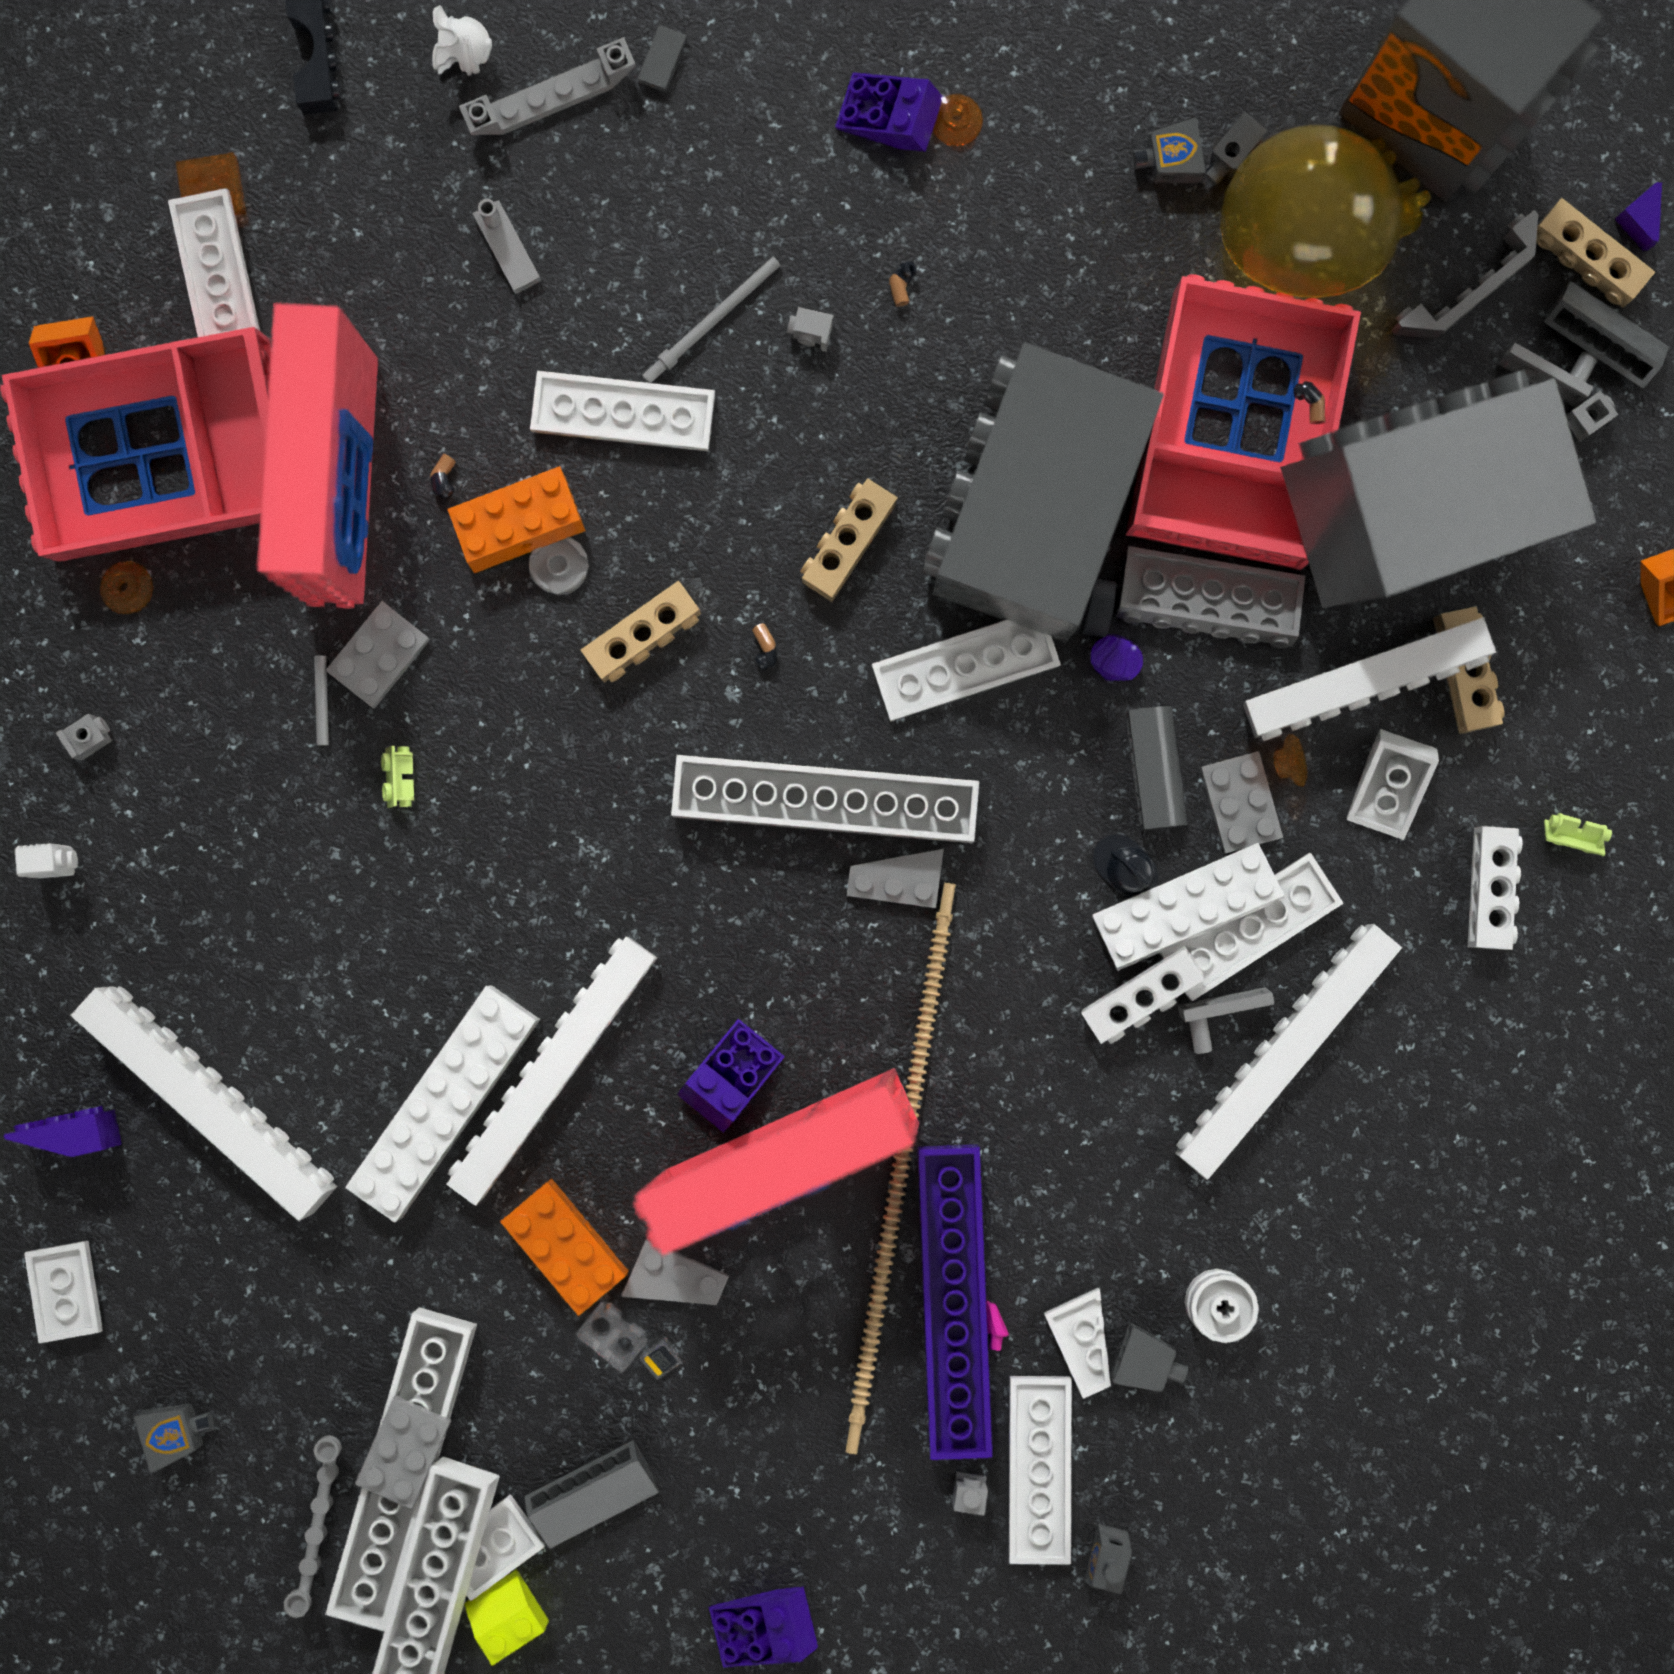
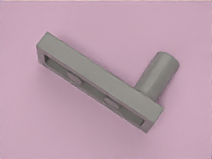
M491 199L480 201L478 211L472 214L514 293L517 294L540 282L541 278L500 201L493 202Z
M1514 343L1503 355L1499 365L1513 373L1525 370L1528 381L1533 384L1555 378L1561 400L1577 408L1589 397L1593 386L1586 382L1598 358L1588 351H1583L1571 373H1568Z
M1264 987L1178 1005L1179 1016L1185 1022H1189L1194 1053L1203 1054L1212 1051L1207 1018L1274 1005L1273 993Z

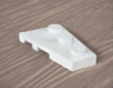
M1096 1288L1044 1313L1083 1399L1111 1386L1101 1309L1100 1289Z

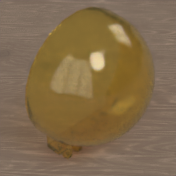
M1313 124L1297 126L1279 132L1259 144L1235 170L1224 194L1220 230L1224 247L1233 262L1249 278L1261 285L1291 296L1310 298L1336 296L1364 286L1384 270L1392 260L1400 238L1420 228L1423 217L1420 208L1428 204L1431 199L1430 193L1424 190L1409 197L1421 186L1417 178H1413L1399 184L1397 176L1391 167V164L1397 158L1396 154L1392 150L1381 153L1386 146L1382 138H1376L1369 142L1350 130L1332 125Z

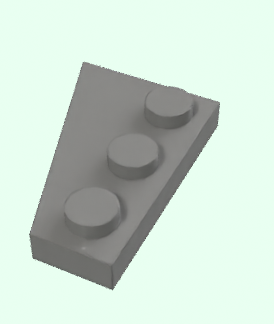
M944 849L853 865L850 867L847 896L936 908Z
M646 1239L621 1297L717 1305L729 1275L675 1251L662 1256L659 1249L655 1250L650 1240Z

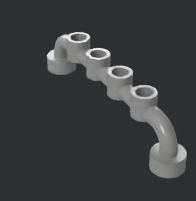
M324 1436L314 1447V1455L318 1461L323 1463V1466L317 1472L319 1487L317 1496L311 1503L313 1518L311 1527L305 1533V1540L307 1542L306 1554L299 1564V1571L301 1573L299 1588L293 1590L284 1601L285 1612L295 1618L303 1616L310 1608V1590L313 1577L321 1566V1558L318 1552L320 1543L327 1536V1528L324 1525L325 1515L333 1505L330 1490L332 1482L339 1474L336 1458L341 1452V1444L334 1436Z

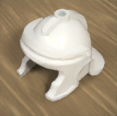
M441 5L435 7L433 10V22L438 29V43L435 44L433 49L432 62L434 71L442 74L445 69L451 68L454 62H459L461 71H466L467 76H471L472 73H479V65L486 63L492 49V39L489 38L488 32L480 22L466 16L461 19L453 18V16L448 18Z

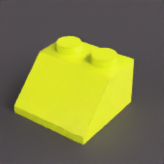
M517 1569L504 1576L472 1601L467 1600L464 1603L475 1639L491 1665H494L543 1633L549 1622Z

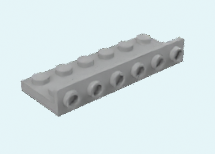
M1128 546L1120 603L1116 617L1131 624L1145 622L1161 629L1175 627L1191 634L1205 632L1211 633L1216 638L1234 637L1240 638L1245 643L1264 642L1270 643L1275 648L1291 647L1299 637L1305 576Z

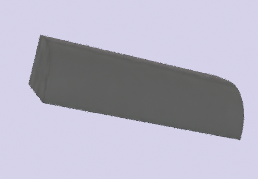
M1572 281L1568 283L1559 295L1544 323L1641 388H1644L1662 368L1669 346Z
M1172 706L1128 710L1125 713L1140 831L1188 825Z
M631 1441L524 1496L527 1517L551 1549L659 1493L644 1456L635 1442Z

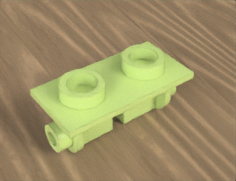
M390 746L385 749V753H382L381 756L382 771H386V783H383L382 786L383 800L387 801V808L397 806V802H399V807H412L411 801H414L413 780H402V774H413V753L406 746L397 747V752H395V746Z
M1561 813L1557 815L1552 814L1549 820L1545 819L1546 841L1556 845L1579 849L1586 853L1605 856L1604 841L1608 842L1612 835V830L1607 829L1606 825L1586 821L1583 828L1580 829L1578 828L1581 824L1580 819Z

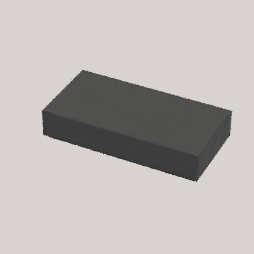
M659 25L638 76V82L666 93L687 41V35Z

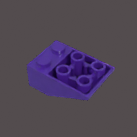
M853 72L835 128L898 149L926 152L943 96L929 79Z
M738 1019L687 1080L677 1095L724 1133L785 1056Z
M103 1106L77 1111L74 1114L69 1113L14 1126L15 1132L4 1135L5 1140L70 1157L122 1145L115 1109L104 1111Z
M804 1587L776 1589L709 1607L723 1668L801 1662L818 1648Z

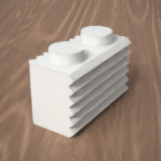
M48 843L17 846L15 849L18 877L49 878L74 875V868H77L78 865L76 852L67 845Z

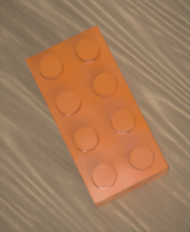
M560 466L448 509L466 561L474 573L527 554L539 547L548 546L566 539V537L586 531L567 479Z
M552 1178L500 1221L578 1316L621 1281L629 1272Z

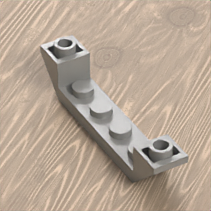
M624 37L596 48L599 56L598 59L493 103H490L487 95L460 105V110L471 135H503L611 90L636 67Z
M1534 210L1526 217L1521 213L1508 224L1511 230L1503 239L1513 251L1501 261L1503 267L1497 272L1493 269L1489 270L1478 280L1481 285L1473 291L1469 287L1455 299L1458 304L1450 310L1446 306L1434 317L1431 316L1422 304L1414 310L1407 307L1395 318L1398 323L1391 330L1393 334L1437 339L1523 268L1535 256L1538 213Z

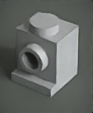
M798 307L797 315H791L787 333L793 334V338L798 339L800 344L806 346H815V343L821 344V351L827 352L833 327V315Z
M1599 391L1568 413L1566 419L1570 430L1580 442L1616 417L1618 413L1615 410V404L1612 399L1604 395L1602 391Z
M91 714L85 715L64 730L56 732L70 756L78 760H84L112 741L107 734L110 731L107 723L100 716L96 717ZM87 730V737L82 739L80 733Z
M956 1471L952 1498L954 1511L985 1515L988 1494L986 1486L987 1476Z

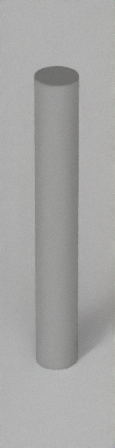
M314 656L317 746H329L326 656Z

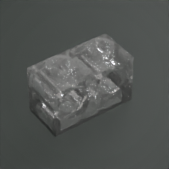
M601 1301L575 1335L619 1372L623 1373L648 1341L644 1337L646 1332L636 1323L631 1322L629 1324L621 1318L622 1312L610 1302L606 1305ZM597 1318L606 1319L609 1322L610 1329L606 1332L598 1331L594 1326V1320ZM623 1337L629 1338L633 1343V1349L622 1351L618 1347V1339Z

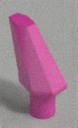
M986 1301L987 1333L991 1334L989 1349L1000 1351L1003 1337L1008 1336L1009 1333L996 1304Z

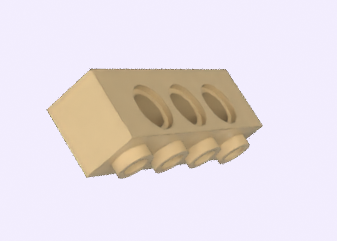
M1563 198L1551 208L1537 226L1536 243L1541 248L1553 252L1559 257V261L1564 266L1573 268L1582 275V279L1588 285L1597 287L1605 293L1608 301L1615 305H1620L1622 308L1637 296L1655 273L1654 270ZM1562 232L1568 233L1572 238V242L1566 241ZM1586 250L1594 254L1595 261L1587 257ZM1609 269L1615 270L1618 273L1619 279L1613 278L1610 275Z
M868 478L863 485L860 483L856 485L849 497L853 501L847 510L843 507L833 521L836 527L831 534L826 532L817 545V548L820 549L815 559L809 557L800 571L804 574L802 583L833 602L897 504L898 497ZM859 508H867L871 511L872 516L868 520L863 521L856 517L855 512ZM850 532L855 536L856 540L851 545H843L839 541V536L842 533ZM834 557L840 564L835 570H827L823 567L822 563L826 558Z
M677 581L582 648L581 651L604 683L608 680L614 682L626 673L624 669L633 662L635 665H638L650 656L649 651L657 645L662 648L675 638L673 636L675 632L681 628L686 631L693 627L699 621L697 617L701 615L700 609L680 581ZM665 610H671L676 614L674 621L670 624H663L659 620L661 613ZM647 627L651 630L650 638L643 642L636 640V631L639 628ZM622 644L626 646L624 657L620 659L611 657V650L615 645Z
M1476 606L1443 613L1433 618L1436 633L1438 634L1483 618V616L1478 613ZM1489 662L1476 667L1475 677H1470L1466 673L1465 665L1458 667L1459 673L1447 677L1459 734L1503 724L1504 707L1502 702L1497 699L1495 689L1498 687L1496 674L1493 671L1491 672ZM1473 692H1478L1483 698V703L1480 707L1472 701Z

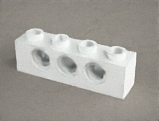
M1486 826L1474 828L1468 947L1513 950V944L1517 941L1518 931L1517 927L1514 926V914H1517L1519 909V898L1515 894L1516 884L1519 883L1521 877L1520 867L1517 866V856L1522 850V837L1519 836V829ZM1496 850L1503 856V862L1499 867L1492 860L1493 853ZM1495 880L1501 885V893L1497 897L1491 892V884ZM1493 910L1500 916L1499 924L1495 927L1489 921V915Z
M1183 946L1082 1010L1081 1014L1101 1044L1107 1040L1112 1044L1125 1035L1123 1030L1129 1026L1134 1025L1135 1028H1138L1151 1019L1149 1014L1158 1008L1163 1012L1177 1003L1175 998L1185 992L1189 996L1201 989L1203 986L1200 982L1205 980V976L1187 948ZM1174 974L1179 978L1180 982L1176 988L1168 989L1162 984L1163 976ZM1141 990H1148L1153 994L1154 999L1150 1004L1143 1005L1137 1001L1136 994ZM1115 1006H1122L1127 1010L1128 1016L1124 1020L1118 1021L1111 1016L1110 1010Z

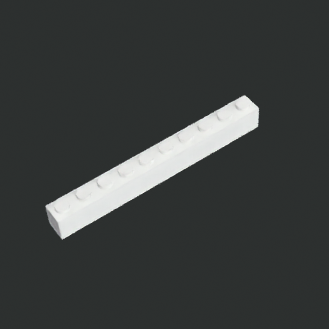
M1367 924L1365 927L1361 925L1350 937L1353 942L1346 950L1344 948L1340 949L1331 960L1333 966L1328 972L1322 971L1314 979L1312 991L1307 996L1303 994L1293 1005L1295 1011L1288 1019L1284 1017L1277 1023L1273 1029L1276 1032L1269 1042L1264 1040L1255 1050V1059L1249 1065L1245 1063L1235 1074L1237 1080L1230 1088L1228 1086L1224 1087L1215 1098L1218 1103L1211 1111L1206 1109L1196 1121L1198 1126L1192 1134L1187 1132L1176 1145L1179 1149L1175 1154L1207 1180L1211 1177L1402 949L1399 944L1375 924Z
M625 937L623 941L619 938L616 940L608 952L612 955L606 965L600 963L591 975V978L594 980L588 989L583 987L573 1000L576 1006L570 1014L564 1012L555 1025L558 1028L556 1034L552 1039L547 1036L537 1049L540 1056L535 1063L529 1061L519 1074L523 1078L516 1088L511 1086L501 1100L505 1103L499 1112L493 1110L483 1124L487 1129L482 1136L475 1135L467 1145L465 1150L469 1154L463 1162L458 1159L449 1170L448 1175L451 1178L446 1185L475 1206L486 1196L656 961V956L630 937Z

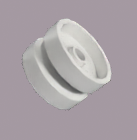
M1222 1269L1204 1271L1192 1280L1187 1288L1184 1301L1187 1316L1193 1325L1213 1341L1223 1343L1238 1341L1251 1331L1257 1321L1259 1307L1255 1293L1246 1282L1231 1271ZM1224 1300V1307L1217 1309V1305H1222L1221 1301Z

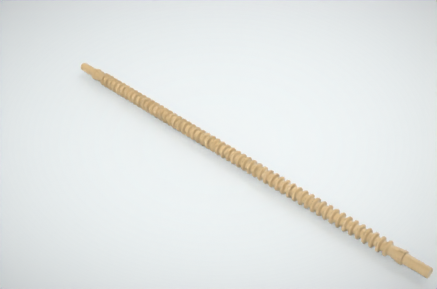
M944 883L940 910L936 914L937 927L936 930L932 931L935 934V938L931 939L934 946L929 948L932 951V956H928L931 963L926 965L929 968V973H925V976L928 977V980L923 983L926 986V990L922 991L925 997L920 1000L923 1003V1007L919 1008L922 1015L917 1017L920 1020V1024L916 1025L919 1032L914 1034L917 1037V1042H913L916 1049L911 1052L914 1055V1059L910 1060L913 1066L908 1069L911 1072V1076L907 1077L910 1084L905 1086L908 1089L907 1097L916 1117H919L916 1110L921 1108L918 1105V1100H922L919 1093L924 1090L921 1087V1083L925 1082L922 1076L927 1073L924 1070V1066L928 1065L925 1058L930 1056L927 1053V1048H931L928 1041L933 1039L930 1036V1031H934L931 1024L936 1021L933 1018V1014L937 1013L934 1007L939 1004L936 1001V997L940 996L937 989L942 987L939 984V979H943L940 972L945 970L942 967V962H946L943 955L948 952L945 949V945L949 944L946 938L951 935L948 932V927L953 917L951 910L956 885ZM910 1147L893 1155L896 1158V1163H892V1166L895 1167V1170L890 1173L893 1176V1180L889 1181L892 1187L887 1190L890 1193V1197L886 1198L889 1205L884 1207L887 1215H883V1219L886 1222L881 1225L884 1228V1232L880 1233L883 1239L878 1242L881 1249L877 1250V1254L880 1257L875 1259L878 1267H874V1271L877 1274L872 1277L875 1284L871 1285V1289L874 1291L869 1294L872 1302H868V1306L871 1309L866 1312L869 1319L865 1320V1324L868 1326L863 1329L866 1336L862 1337L864 1345L860 1346V1349L863 1351V1354L859 1355L861 1363L857 1364L860 1371L855 1373L858 1380L854 1381V1385L857 1388L852 1391L855 1394V1398L851 1399L854 1405L848 1420L850 1428L845 1451L850 1454H857L861 1429L866 1419L865 1406L869 1405V1401L866 1398L871 1396L868 1388H871L872 1384L869 1381L874 1378L871 1371L875 1370V1366L872 1363L877 1361L874 1353L878 1352L875 1346L880 1343L877 1336L881 1335L879 1327L883 1326V1323L880 1322V1319L884 1317L882 1309L886 1308L883 1301L888 1299L885 1296V1292L889 1291L886 1284L891 1281L888 1278V1274L892 1273L889 1266L894 1264L891 1261V1257L895 1256L892 1249L897 1247L894 1239H898L895 1232L900 1229L897 1226V1222L901 1221L898 1214L903 1212L900 1209V1204H904V1201L901 1200V1197L906 1194L903 1191V1187L907 1186L904 1180L909 1177L906 1174V1170L910 1169L907 1162L912 1160L909 1157V1152H913V1149Z

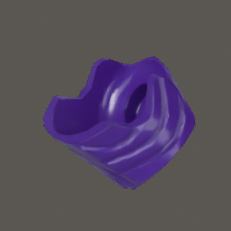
M1108 634L1094 644L1091 651V665L1107 681H1129L1140 672L1143 665V656L1134 642L1116 634Z

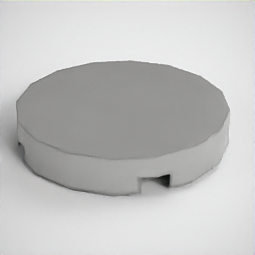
M566 537V539L531 551L529 570L537 586L545 592L555 595L569 594L578 589L586 579L589 569L588 557L580 543L571 537Z

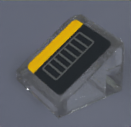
M666 1337L639 1356L642 1363L657 1380L683 1362Z

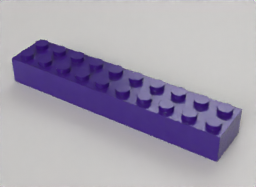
M977 1144L917 1147L930 1459L992 1458L980 1147Z

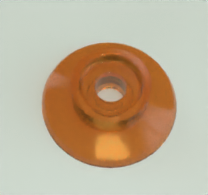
M951 94L943 97L933 127L934 134L939 140L949 145L960 146L971 142L977 137L982 128L983 116L980 107L973 99L962 94ZM954 114H959L962 118L960 120H955L952 118V116Z
M131 561L119 562L109 567L100 582V594L103 602L108 608L120 614H132L140 611L148 604L153 593V581L149 572L140 564ZM127 582V589L121 591V584Z
M1289 734L1284 740L1283 748L1277 749L1274 752L1275 769L1281 779L1290 777L1295 785L1303 787L1307 782L1308 775L1304 750L1298 738L1293 734Z

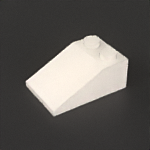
M1380 729L1368 755L1347 815V820L1404 840L1439 762L1437 748Z

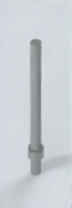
M774 257L769 259L670 350H664L657 357L659 360L642 374L643 378L648 383H652L666 369H672L678 363L677 359L781 266L777 259Z

